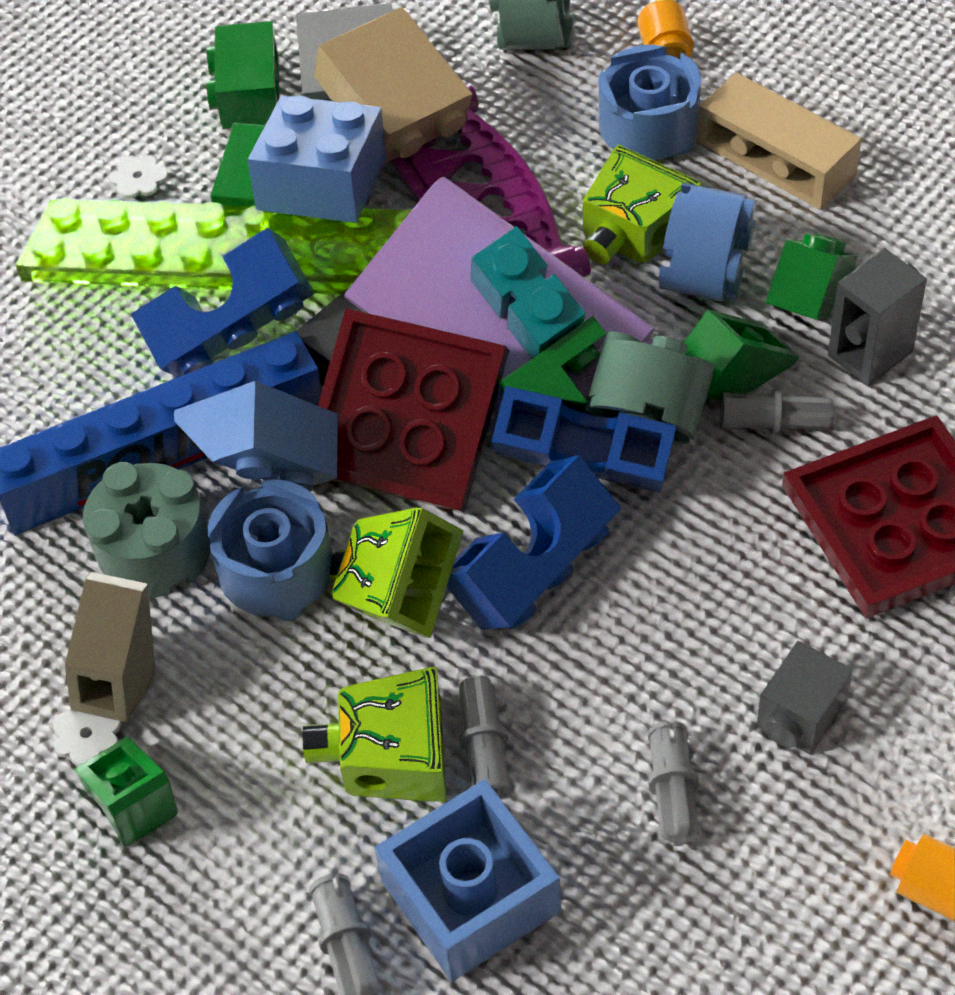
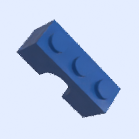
M267 227L222 256L230 270L233 284L230 296L226 302L215 310L204 312L194 295L175 285L131 313L160 370L180 377L211 365V359L228 348L237 349L253 341L258 335L257 330L274 319L276 321L287 319L303 308V301L315 293L285 239Z
M505 386L492 437V445L496 455L547 466L549 462L580 455L598 479L661 493L676 425L619 412L616 418L593 416L565 406L561 398Z
M580 455L549 462L513 499L527 516L531 527L530 543L524 553L503 532L475 538L455 559L446 587L481 630L505 627L514 629L527 621L536 610L534 601L546 589L556 587L571 574L573 566L570 563L581 551L594 547L608 534V522L622 508Z

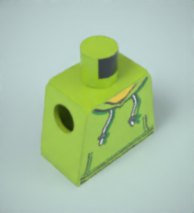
M618 144L608 157L583 201V233L587 237L583 243V248L588 257L600 265L607 264L616 253H620L638 263L649 262L664 250L663 245L677 192L682 193L681 184L687 183L702 186V182Z
M412 508L359 519L353 525L346 550H339L332 555L330 579L334 582L332 590L333 599L381 622L424 638H431L464 530L424 508Z
M437 667L423 668L345 686L338 691L339 723L303 726L302 738L305 763L340 761V770L346 793L362 797L428 802L447 801L441 696Z

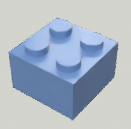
M281 95L248 157L256 210L357 223L386 160L381 107L360 105L356 102H334L309 99L305 96L290 97Z
M486 779L374 847L381 882L451 983L561 912L560 877Z

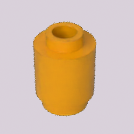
M657 0L643 8L638 16V27L643 45L664 46L668 55L680 59L681 53L691 58L694 42L682 5L674 0Z
M925 833L921 836L918 844L906 839L889 874L901 880L896 893L955 922V848Z

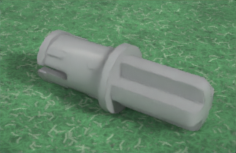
M775 389L772 390L771 394L722 392L720 400V427L770 429L771 434H778L780 428L827 430L833 425L835 415L834 403L829 397L781 396L780 390Z
M479 675L475 678H466L459 685L465 730L459 736L460 747L466 750L470 771V784L472 787L486 779L498 797L502 799L506 797V793H511V784L509 782L504 753V745L508 741V731L500 726L495 688L489 677Z
M669 721L656 723L648 730V741L650 742L653 773L648 779V785L651 793L656 795L661 837L663 840L670 841L672 846H683L685 842L695 841L699 835L694 792L699 787V776L691 769L687 740L688 728L681 722L675 721L673 725L674 738L670 739Z
M338 873L336 876L338 888L336 889L332 874L318 878L309 887V893L314 901L323 933L319 938V947L324 954L330 957L340 995H378L380 986L367 945L371 938V931L366 923L360 921L349 877Z

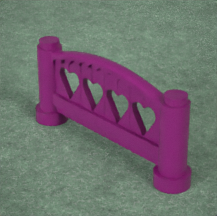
M470 83L465 84L472 93L466 122L458 131L461 134L460 142L469 146L467 150L431 149L429 147L437 139L435 138L423 144L413 155L407 158L399 156L391 160L417 203L439 178L445 177L450 180L462 165L467 162L481 164V174L491 179L489 182L484 184L451 182L479 202L490 194L502 196L504 198L503 207L513 212L510 216L501 217L513 227L517 226L525 230L527 237L581 276L586 277L590 275L591 265L585 249L581 245L575 247L562 245L551 206L540 183L527 163L503 136L475 114L479 110V102L475 89Z

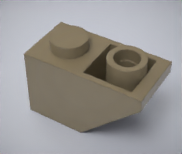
M91 571L86 577L65 661L70 710L122 722H128L156 675L147 583Z

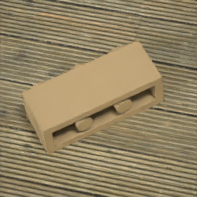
M737 72L699 105L697 143L819 210L824 208L857 175L862 138Z

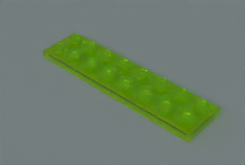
M70 198L50 199L15 266L23 282L170 288L176 285L180 288L232 290V276L222 256L269 227L285 239L314 293L341 294L351 287L412 209L363 208L357 223L260 211L256 210L255 205L221 206L217 203L194 204L170 203L167 201L130 202L120 200H74Z

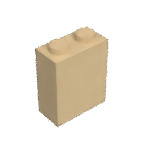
M403 6L324 42L318 47L314 78L332 101L356 102L360 105L381 107L386 148L384 164L399 156L407 158L413 155L423 144L439 136L444 138L452 136L465 124L472 97L471 91Z

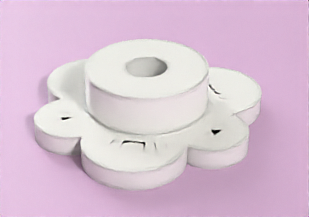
M146 155L140 159L135 156H126L118 161V170L112 172L109 176L110 183L116 186L118 195L124 199H132L137 196L153 195L157 191V185L164 183L168 179V170L164 165L157 164L154 156Z
M79 711L64 712L53 723V730L58 737L54 742V750L60 757L70 756L74 765L78 767L118 742L115 734L121 727V721Z

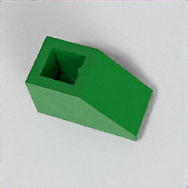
M805 233L803 240H785L765 303L815 320L827 319L835 305L837 283L853 271L858 256L844 252L846 242L816 233V235Z

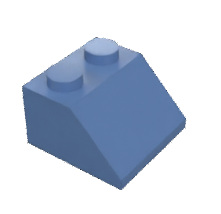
M257 381L174 410L175 423L212 462L236 470V475L241 478L290 481L306 488L310 492L313 490L314 485L337 478V413Z

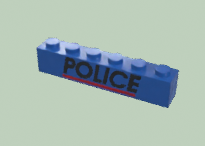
M298 332L289 333L0 447V503L14 536L84 508L90 493L103 480V474L106 469L113 464L119 462H128L132 465L158 463L175 469H181L208 458L175 423L174 410L253 381L260 382L318 406L322 392L319 371Z

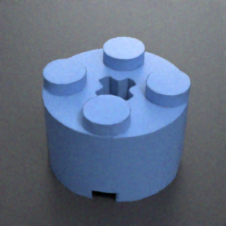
M659 45L634 46L614 55L611 58V65L605 72L602 69L599 75V131L605 143L612 149L619 144L652 160L664 159L691 151L695 145V138L698 133L701 74L695 62L683 53H681L680 59L666 54V47Z
M682 183V193L677 192L663 245V249L667 250V257L671 258L669 267L660 265L659 288L724 302L725 299L736 301L743 275V269H740L743 251L741 250L749 251L755 227L753 215L756 201L747 199V195Z
M265 480L261 481L262 487L247 492H243L242 487L236 489L219 502L212 512L208 523L209 546L221 590L225 597L235 606L248 613L259 616H275L284 621L294 620L304 613L307 606L322 595L331 581L330 567L333 552L324 513L320 508L319 502L309 490L290 481Z

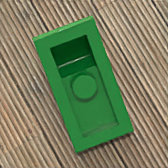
M591 316L501 380L500 396L503 398L505 386L561 398L565 406L585 413L588 403L566 372L571 370L577 376L594 365L599 360L601 353L598 350L602 348L607 333L595 317Z
M128 736L74 769L83 787L103 809L121 843L126 847L173 819L178 814L170 781L165 772Z

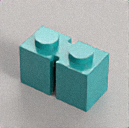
M515 226L471 257L470 281L499 318L508 313L507 328L532 359L582 324L586 313L555 273L546 279L547 263L521 230ZM511 295L516 300L512 304H510Z

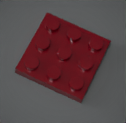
M345 308L318 403L319 407L338 414L337 478L333 480L464 514L510 350L505 345Z
M937 415L783 473L782 487L865 619L955 584V440Z

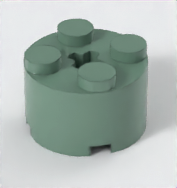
M489 0L491 11L499 12L500 21L497 25V44L500 50L559 49L570 47L574 35L576 13H569L570 0Z
M615 331L607 332L588 395V405L586 406L585 413L598 417L616 418L619 412L676 425L673 444H687L690 442V438L692 440L695 439L696 432L698 431L715 365L701 358L687 356L688 346L673 338L655 336L653 343L647 344L628 334Z
M119 462L106 469L103 474V480L92 490L85 503L83 512L84 528L98 566L103 574L147 583L149 598L171 593V586L180 583L188 578L190 583L206 566L211 552L208 526L198 491L191 475L186 471L158 463L132 465L128 462Z

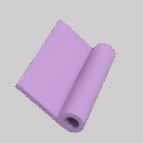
M441 177L428 189L347 290L344 297L366 313L505 345L510 351L502 380L531 360L530 356L507 328L508 313L499 318L470 281L471 257L514 227L450 180ZM525 235L548 265L546 279L555 273L585 311L584 321L594 316L606 333L610 331L621 332L637 338L642 343H653L650 337L655 329ZM512 295L510 296V304L516 301ZM598 361L577 376L571 370L566 372L587 402ZM499 391L494 405L497 411L500 410L502 402Z

